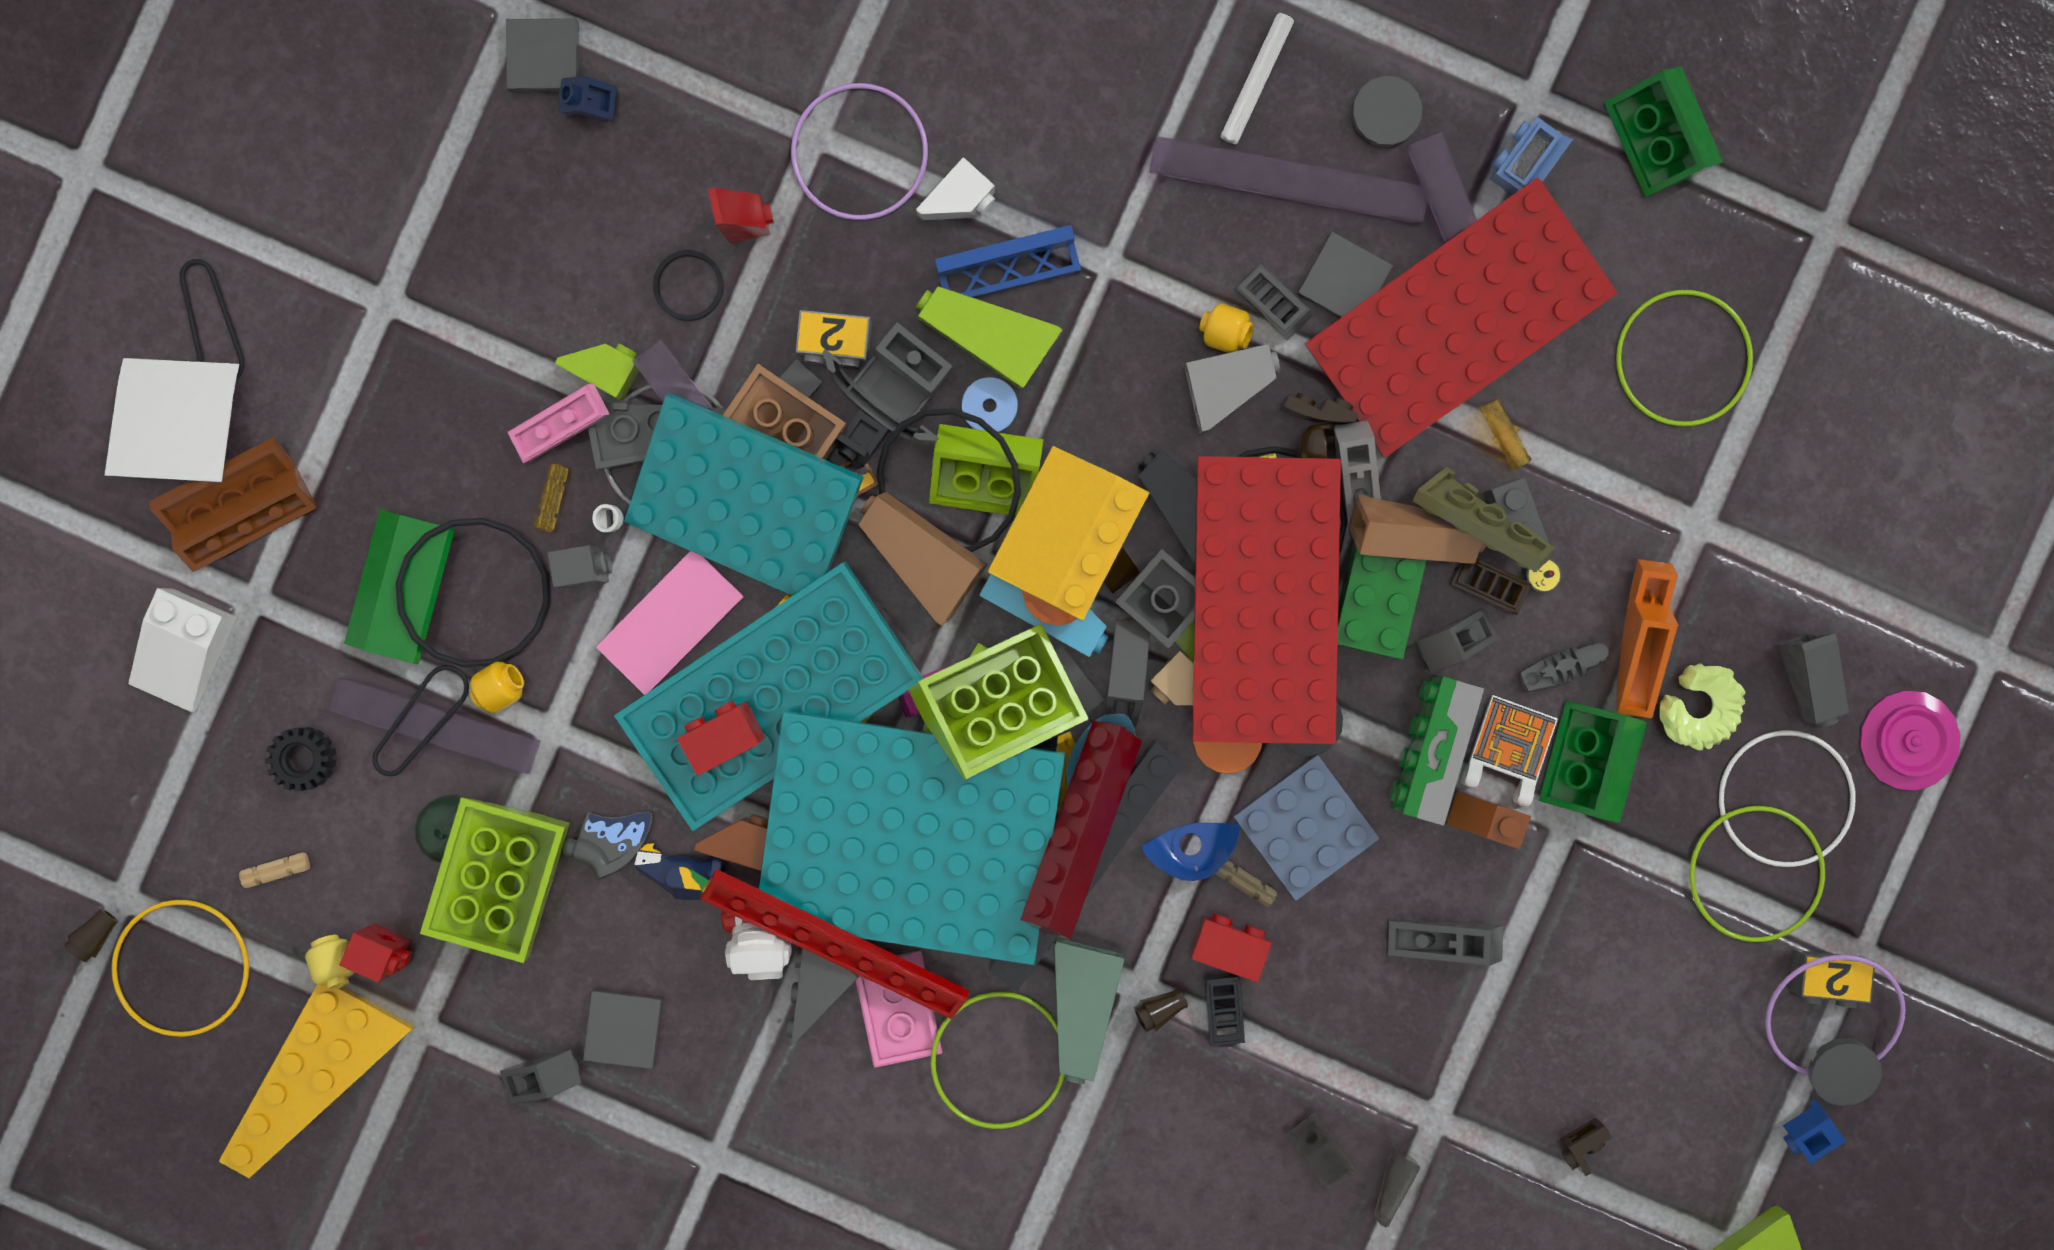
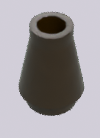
M101 909L94 917L67 936L69 940L64 946L76 958L83 962H88L91 957H97L114 926L119 921L110 912Z
M1178 988L1168 993L1140 1000V1004L1134 1007V1011L1145 1032L1152 1029L1156 1032L1180 1011L1187 1008L1188 1003L1182 991Z

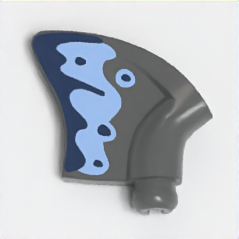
M588 812L578 840L573 838L567 839L563 846V854L566 857H573L575 861L591 866L597 880L611 876L625 868L637 856V852L647 840L654 816L650 812H640L613 818Z

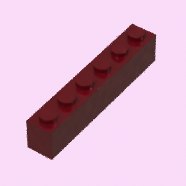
M1095 720L1092 721L1058 814L1053 835L1047 844L1020 918L1021 921L1044 933L1069 940L1072 938L1142 740L1124 727Z

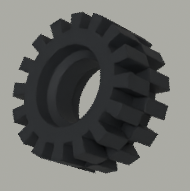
M311 727L292 728L281 732L282 735L273 738L272 742L274 744L268 746L266 752L270 753V757L265 758V764H270L271 769L267 770L269 776L274 775L276 778L273 781L277 785L283 784V789L304 791L316 788V786L324 784L326 782L325 779L333 774L331 767L336 766L337 760H332V755L336 754V749L330 748L329 744L333 742L330 738H324L322 731H314ZM298 745L307 747L313 754V764L304 773L295 771L289 763L290 752Z

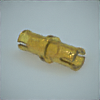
M1497 398L1480 407L1479 410L1494 434L1491 437L1494 444H1499L1511 466V470H1514L1530 462L1532 458L1528 455L1517 434L1520 431L1516 424L1512 425L1500 402L1501 400Z

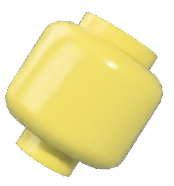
M335 934L319 938L311 943L312 948L306 952L305 959L314 984L327 985L328 990H333L349 983L348 977L352 976L355 972L339 966L349 944L347 939H339V936Z

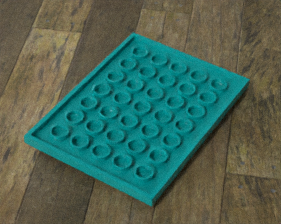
M784 711L759 890L859 938L1035 965L1040 930L1021 921L1020 918L1047 844L1054 832L1065 753L1029 748L964 780L934 735L930 732Z

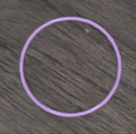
M865 83L838 86L816 98L798 120L791 144V160L794 174L808 198L824 211L850 220L875 219L887 215L902 206L920 185L928 159V144L925 130L912 107L894 92L877 85ZM848 89H871L894 98L911 114L922 139V164L914 185L895 205L873 214H846L824 205L807 188L797 165V139L801 126L808 114L825 98Z
M1832 955L1810 961L1790 973L1774 991L1766 1011V1034L1775 1054L1792 1069L1808 1075L1807 1069L1789 1061L1775 1044L1771 1032V1015L1775 1001L1783 988L1804 970L1824 962L1849 960L1867 964L1883 973L1892 983L1898 995L1900 1016L1896 1031L1886 1047L1876 1055L1879 1060L1884 1057L1896 1043L1902 1031L1906 1012L1902 990L1896 979L1885 968L1863 957Z

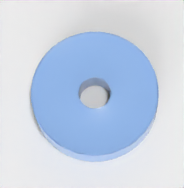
M987 377L979 379L972 383L963 395L962 411L982 418L998 433L1007 429L1013 423L1017 414L1018 404L1013 389L1006 382L998 378ZM985 401H995L996 409L993 412L985 411L983 409ZM966 420L973 429L984 430L977 423Z

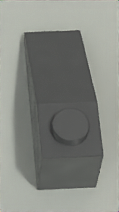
M1390 920L1388 956L1491 966L1502 961L1503 926L1465 922Z

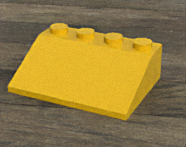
M1052 446L988 573L1083 621L1150 492Z

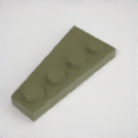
M1448 466L1417 490L1413 502L1422 506L1427 513L1439 516L1453 524L1454 528L1458 531L1468 533L1481 540L1489 549L1500 551L1507 555L1520 567L1537 572L1552 556L1555 547L1522 522L1511 523L1506 519V510L1496 503L1486 504L1478 498L1479 490L1470 483H1466L1463 486L1454 479L1456 473Z

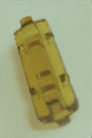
M551 463L548 467L546 477H549V480L544 483L538 507L541 511L540 514H536L534 522L536 529L552 532L555 528L557 519L554 518V515L559 512L565 488L562 484L563 481L567 480L569 472L566 466Z

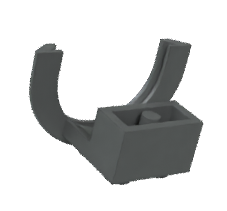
M896 322L876 347L874 356L854 381L844 372L842 362L826 349L823 351L827 373L832 382L856 406L872 419L888 428L890 432H893L900 422L918 414L950 375L953 367L898 322ZM923 425L919 429L907 426L898 435L901 439L918 445H935L939 439Z

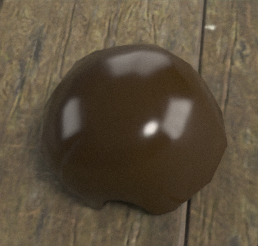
M1315 424L1305 430L1298 443V458L1335 459L1334 432L1329 424Z

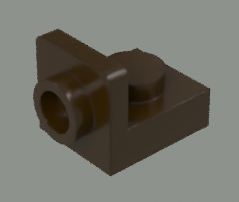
M1594 1118L1560 1138L1566 1148L1561 1153L1572 1171L1578 1168L1586 1177L1591 1174V1171L1582 1156L1586 1153L1594 1154L1604 1148L1605 1142L1612 1139L1606 1126L1597 1118Z

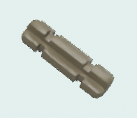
M1229 860L1215 873L1224 880L1227 878L1231 885L1251 898L1255 896V900L1265 907H1269L1277 896V892L1266 884L1263 886L1259 879L1239 866L1235 868L1234 864Z

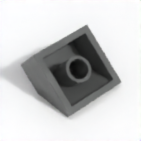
M1160 549L1115 603L1169 649L1194 620L1195 577L1163 549Z

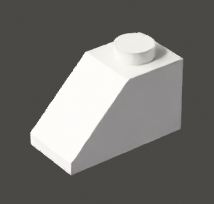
M963 157L916 209L917 215L922 220L972 218L977 212L982 215L995 201V198L992 196L995 193V185Z

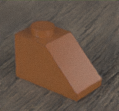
M1456 791L1445 824L1520 849L1531 816Z
M751 814L750 819L744 817L696 843L694 850L762 871L769 819Z

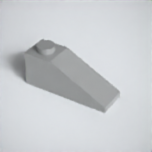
M1368 420L1333 426L1336 457L1341 459L1340 482L1347 526L1351 519L1357 495L1381 499L1375 438Z

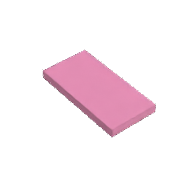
M690 551L596 648L645 695L653 690L745 596L705 557Z

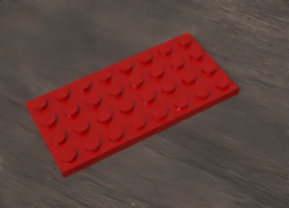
M1537 177L1305 342L1304 345L1341 398L1353 405L1352 411L1359 415L1357 418L1358 422L1368 420L1375 438V446L1385 458L1618 293L1542 181Z
M1197 457L1193 742L1336 744L1341 459Z

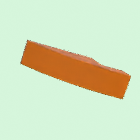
M1637 560L1626 610L1620 651L1616 711L1619 714L1651 719L1653 717L1678 623L1670 609L1671 599L1678 578L1673 564Z

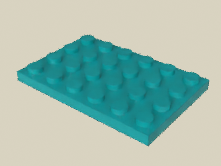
M669 393L665 396L624 522L793 596L829 572L864 477Z

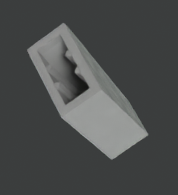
M1269 344L1185 364L1184 370L1199 434L1207 433L1276 379V373L1280 372V364L1276 351L1270 352Z

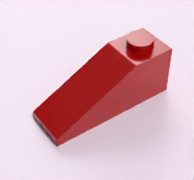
M720 188L708 189L715 224L730 244L771 235L769 224H774L770 203L764 204L759 194Z

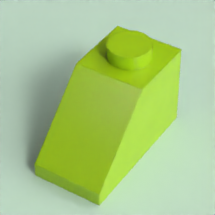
M619 343L616 348L603 344L558 357L554 363L590 384L594 383L596 387L621 401L626 396L642 367L641 363L634 360L637 353Z

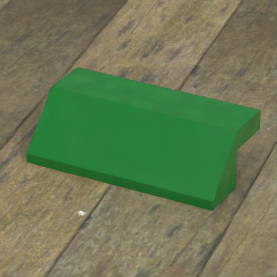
M383 509L379 510L344 644L366 652L419 664L423 648L411 639L398 614L395 583L406 553L424 533L440 526L439 524ZM453 528L447 529L425 542L411 558L402 584L404 611L417 636L423 641L426 639L455 531Z

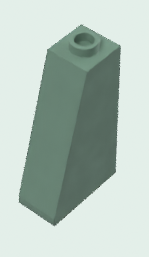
M1057 937L1054 942L1059 1073L1065 1074L1064 1079L1073 1083L1085 1084V1080L1094 1082L1125 958L1123 953Z

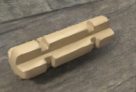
M302 852L289 856V858L285 857L258 865L257 867L254 866L241 870L239 878L244 888H250L261 883L290 876L293 873L297 874L310 869V861L308 855Z

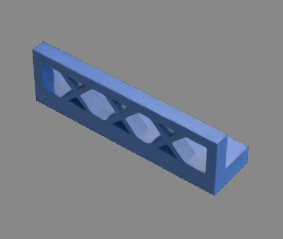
M1072 225L935 259L942 288L950 290L947 276L961 273L972 281L967 290L960 294L972 298L1081 271L1074 244L1075 237ZM1068 247L1072 265L1057 268L1047 262L1054 249ZM1046 252L1043 259L1035 255L1038 253ZM1028 256L1040 264L1033 275L1024 277L1014 271L1013 268L1019 258ZM1013 260L1009 267L1002 264V262ZM996 265L1006 271L998 284L990 285L979 278L986 266ZM1043 266L1050 269L1049 271L1039 273ZM979 268L976 275H973L968 272L970 270ZM1010 274L1017 278L1010 281H1006ZM976 283L983 286L982 288L972 290Z

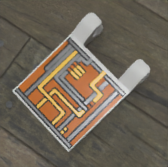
M1491 695L1469 761L1462 774L1461 784L1468 787H1477L1481 779L1483 766L1521 779L1512 800L1517 805L1529 806L1532 803L1536 782L1558 719Z

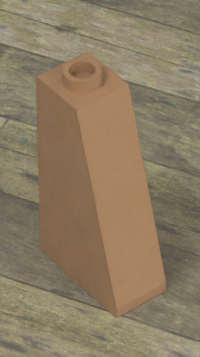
M885 492L876 497L872 495L860 511L864 516L858 525L932 618L943 626L951 620L988 564L889 493Z
M1357 495L1348 525L1359 554L1475 564L1478 553H1482L1486 547L1481 540L1468 533L1458 531L1454 528L1453 524L1439 516L1427 513L1421 507Z

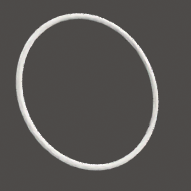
M1781 730L1756 737L1740 748L1729 761L1723 773L1719 787L1720 815L1726 814L1724 791L1728 775L1738 758L1751 746L1776 736H1798L1814 741L1827 749L1839 762L1846 775L1850 791V806L1846 822L1837 838L1822 851L1824 857L1841 842L1850 827L1855 811V787L1846 763L1829 744L1808 733ZM1728 820L1723 822L1726 831L1735 844L1750 857L1762 863L1778 867H1796L1819 859L1818 855L1794 862L1766 859L1752 852L1740 842L1731 829Z

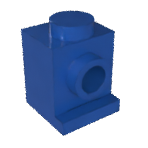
M1816 1099L1810 1102L1811 1108L1783 1125L1788 1135L1783 1137L1795 1156L1802 1152L1810 1164L1847 1142Z

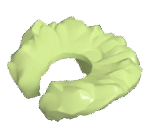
M1703 664L1689 665L1685 668L1682 675L1678 676L1680 685L1686 689L1707 693L1712 700V709L1707 716L1694 718L1688 714L1682 700L1675 696L1664 695L1660 701V720L1664 724V730L1669 738L1680 745L1691 746L1696 750H1703L1704 747L1711 749L1713 745H1719L1722 740H1729L1731 733H1734L1737 725L1741 723L1742 706L1745 704L1743 697L1745 690L1733 678L1734 673L1731 669L1721 666H1704Z

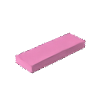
M592 383L585 385L507 433L522 462L528 463L610 414L595 384Z

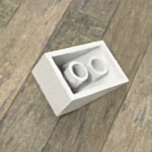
M157 588L142 622L128 684L190 712H195L237 617L175 589Z

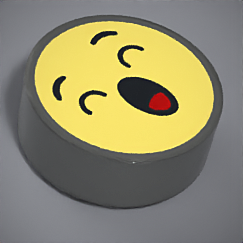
M1549 559L1537 572L1531 569H1525L1524 579L1532 583L1530 589L1538 593L1553 591L1558 587L1562 578L1559 565L1552 559Z

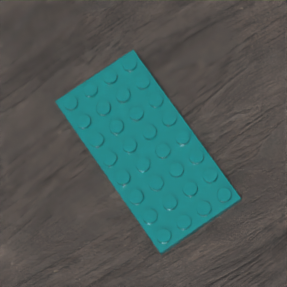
M844 561L624 708L614 717L688 826L694 831L774 779L784 711L861 722L924 678L846 561ZM732 700L736 706L746 701L766 738L760 744L697 776L677 740L678 737L686 733L683 726L702 716L705 722L716 717L717 715L714 710Z

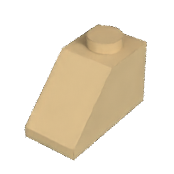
M1178 650L1149 679L1154 685L1150 691L1164 705L1169 700L1174 705H1193V663Z

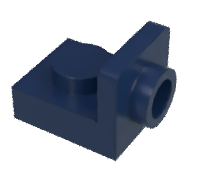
M587 76L563 78L559 90L558 111L565 115L581 114L603 122L613 121L617 86Z

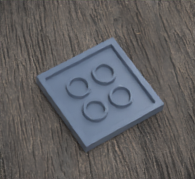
M1318 755L1312 756L1233 815L1234 819L1295 901L1380 839Z

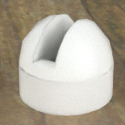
M603 504L595 509L592 520L594 526L599 531L615 532L622 526L624 516L618 507ZM610 510L613 512V525Z

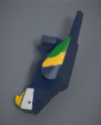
M648 843L642 846L637 852L635 867L638 872L661 886L675 899L700 900L702 890L714 871L718 869L724 873L726 872L724 859L711 856L707 860L701 861L688 856L664 857L660 851L655 849V843Z

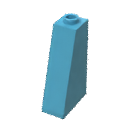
M992 574L979 594L984 599L1033 626L1042 624L1047 634L1088 657L1091 656L1093 651L1099 654L1109 637L1103 633L1107 626L1090 609L1083 621L1076 619L1074 622L1060 626L1043 623L1033 617L1025 606L1021 589Z

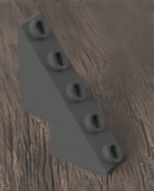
M798 947L795 958V968H800L799 981L793 983L791 992V1003H796L794 1017L790 1016L787 1025V1037L792 1038L791 1043L793 1045L860 977L801 947Z

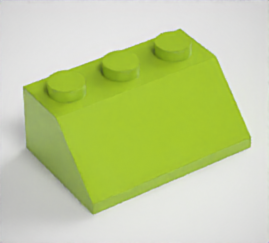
M939 424L937 434L939 439L934 449L929 504L1008 515L1014 496L1011 464L999 442L984 430ZM999 433L1004 437L1018 463L1021 495L1015 512V516H1017L1039 473L1044 439Z

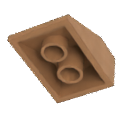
M759 364L756 365L723 414L727 418L824 460L828 459L836 447V437L839 433L843 434L848 426L844 421Z

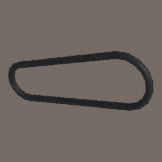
M192 259L182 266L179 276L198 362H204L185 281L186 270L194 264L203 265L209 273L240 365L236 377L237 381L245 367L244 357L214 271L206 261Z
M442 665L434 668L427 675L375 749L372 762L378 773L390 777L401 773L464 703L469 694V682L461 669L453 665ZM443 670H451L457 673L462 678L464 684V692L461 698L399 768L394 771L383 770L378 763L380 751L432 677Z

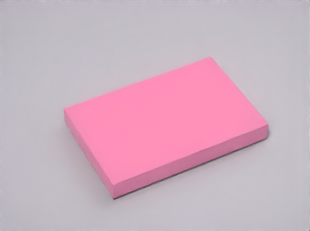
M921 950L897 955L925 969ZM860 976L856 980L874 1068L931 1056L933 1042L938 1032L934 1011ZM940 1040L937 1047L936 1055L942 1054L943 1052Z

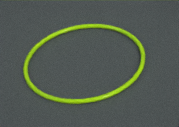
M1695 290L1669 291L1643 303L1625 323L1616 350L1618 376L1629 399L1640 411L1650 418L1673 426L1701 425L1725 414L1744 393L1753 366L1751 340L1740 317L1720 299ZM1694 295L1718 304L1736 321L1746 342L1747 369L1739 391L1723 409L1700 420L1674 421L1652 413L1634 397L1626 383L1622 370V346L1630 325L1646 307L1670 296Z
M1749 806L1736 809L1721 816L1702 834L1696 844L1690 862V888L1699 911L1718 931L1741 941H1772L1792 933L1812 915L1824 889L1825 862L1815 836L1799 819L1777 808ZM1751 811L1772 812L1793 821L1807 834L1819 857V886L1808 911L1790 928L1764 937L1742 936L1720 926L1704 909L1695 885L1696 860L1701 846L1708 835L1725 820Z
M989 992L968 999L958 1011L960 1012L968 1005L986 998H1015L1027 1002L1041 1011L1051 1022L1058 1035L1057 1022L1053 1016L1036 1001L1017 993ZM946 1017L938 1029L933 1042L931 1073L938 1094L953 1113L976 1126L990 1129H1005L1029 1122L1052 1103L1060 1091L1065 1074L1060 1073L1057 1085L1047 1101L1035 1112L1020 1120L1003 1124L985 1123L970 1118L959 1111L944 1094L936 1071V1053L939 1040L946 1026L951 1021V1019Z

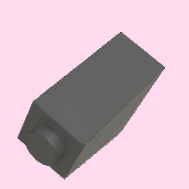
M1134 618L1116 619L1103 715L1125 714L1131 720L1133 727H1136L1144 700L1150 632Z
M1807 633L1777 644L1803 722L1817 724L1818 728L1838 723V716L1849 713L1836 633Z

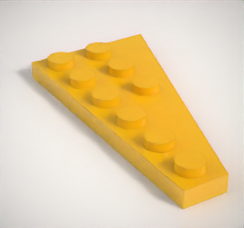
M317 985L219 1162L247 1178L252 1177L319 1114L362 1077L378 1060L386 1055L401 1039L410 1033L415 1026L344 986L328 990L327 985Z

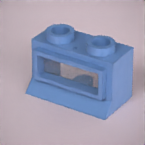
M1538 117L1530 124L1524 121L1512 137L1517 142L1510 152L1504 149L1492 164L1496 171L1490 180L1511 195L1537 177L1543 182L1573 139L1560 134Z

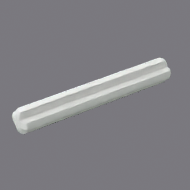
M1278 13L1222 131L1221 138L1228 143H1238L1290 32L1294 20L1286 14Z

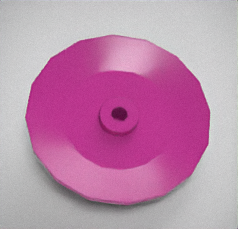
M1901 691L1885 696L1869 710L1861 726L1860 749L1865 765L1878 780L1895 789L1917 791L1935 785L1951 771L1959 755L1961 734L1955 716L1941 700L1925 692Z

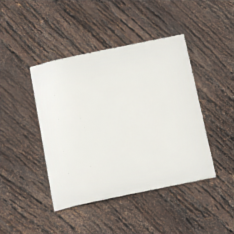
M123 358L116 391L105 476L222 482L233 395L240 364Z

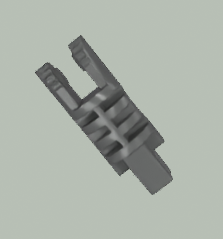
M1599 642L1580 649L1576 646L1545 657L1520 672V681L1526 693L1555 688L1586 676L1587 670L1595 668L1596 665L1599 666L1604 660H1607L1606 658L1609 657L1608 654L1610 653L1608 651L1609 648H1607V645Z

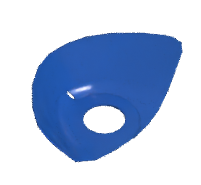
M1193 823L1182 825L1143 844L1142 850L1145 856L1166 874L1180 880H1202L1217 873L1228 861L1236 847L1240 835V827L1238 824ZM1188 833L1196 834L1202 842L1200 851L1195 855H1186L1180 849V840Z

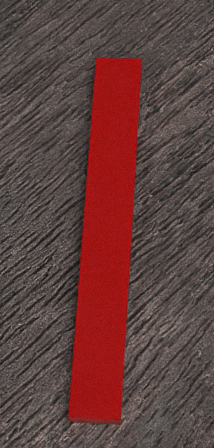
M718 869L714 871L702 890L700 900L949 1019H953L968 999L969 990Z

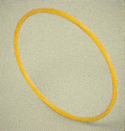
M191 900L165 901L139 913L122 931L112 957V980L116 994L125 1010L145 1028L167 1036H193L217 1027L239 1005L249 978L247 949L236 927L216 909ZM171 905L194 906L217 916L230 928L236 937L243 957L242 985L232 1006L215 1022L192 1031L164 1030L143 1020L125 1000L118 981L117 962L119 951L130 929L148 913Z

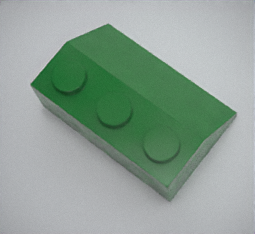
M1682 66L1662 70L1604 102L1645 198L1723 163Z
M1566 701L1539 801L1620 823L1647 722L1627 715Z

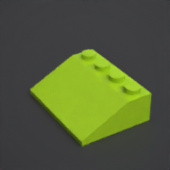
M1042 624L926 677L908 689L923 721L964 780L1089 719Z
M461 797L420 934L524 963L530 957L570 823L534 812Z

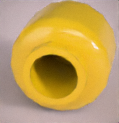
M1217 304L1211 312L1206 311L1204 313L1199 330L1204 332V342L1208 347L1231 353L1247 348L1253 334L1254 323L1250 322L1248 312L1226 304Z
M493 662L471 678L470 698L478 708H483L490 713H499L521 698L522 688L524 687L523 677L512 664Z

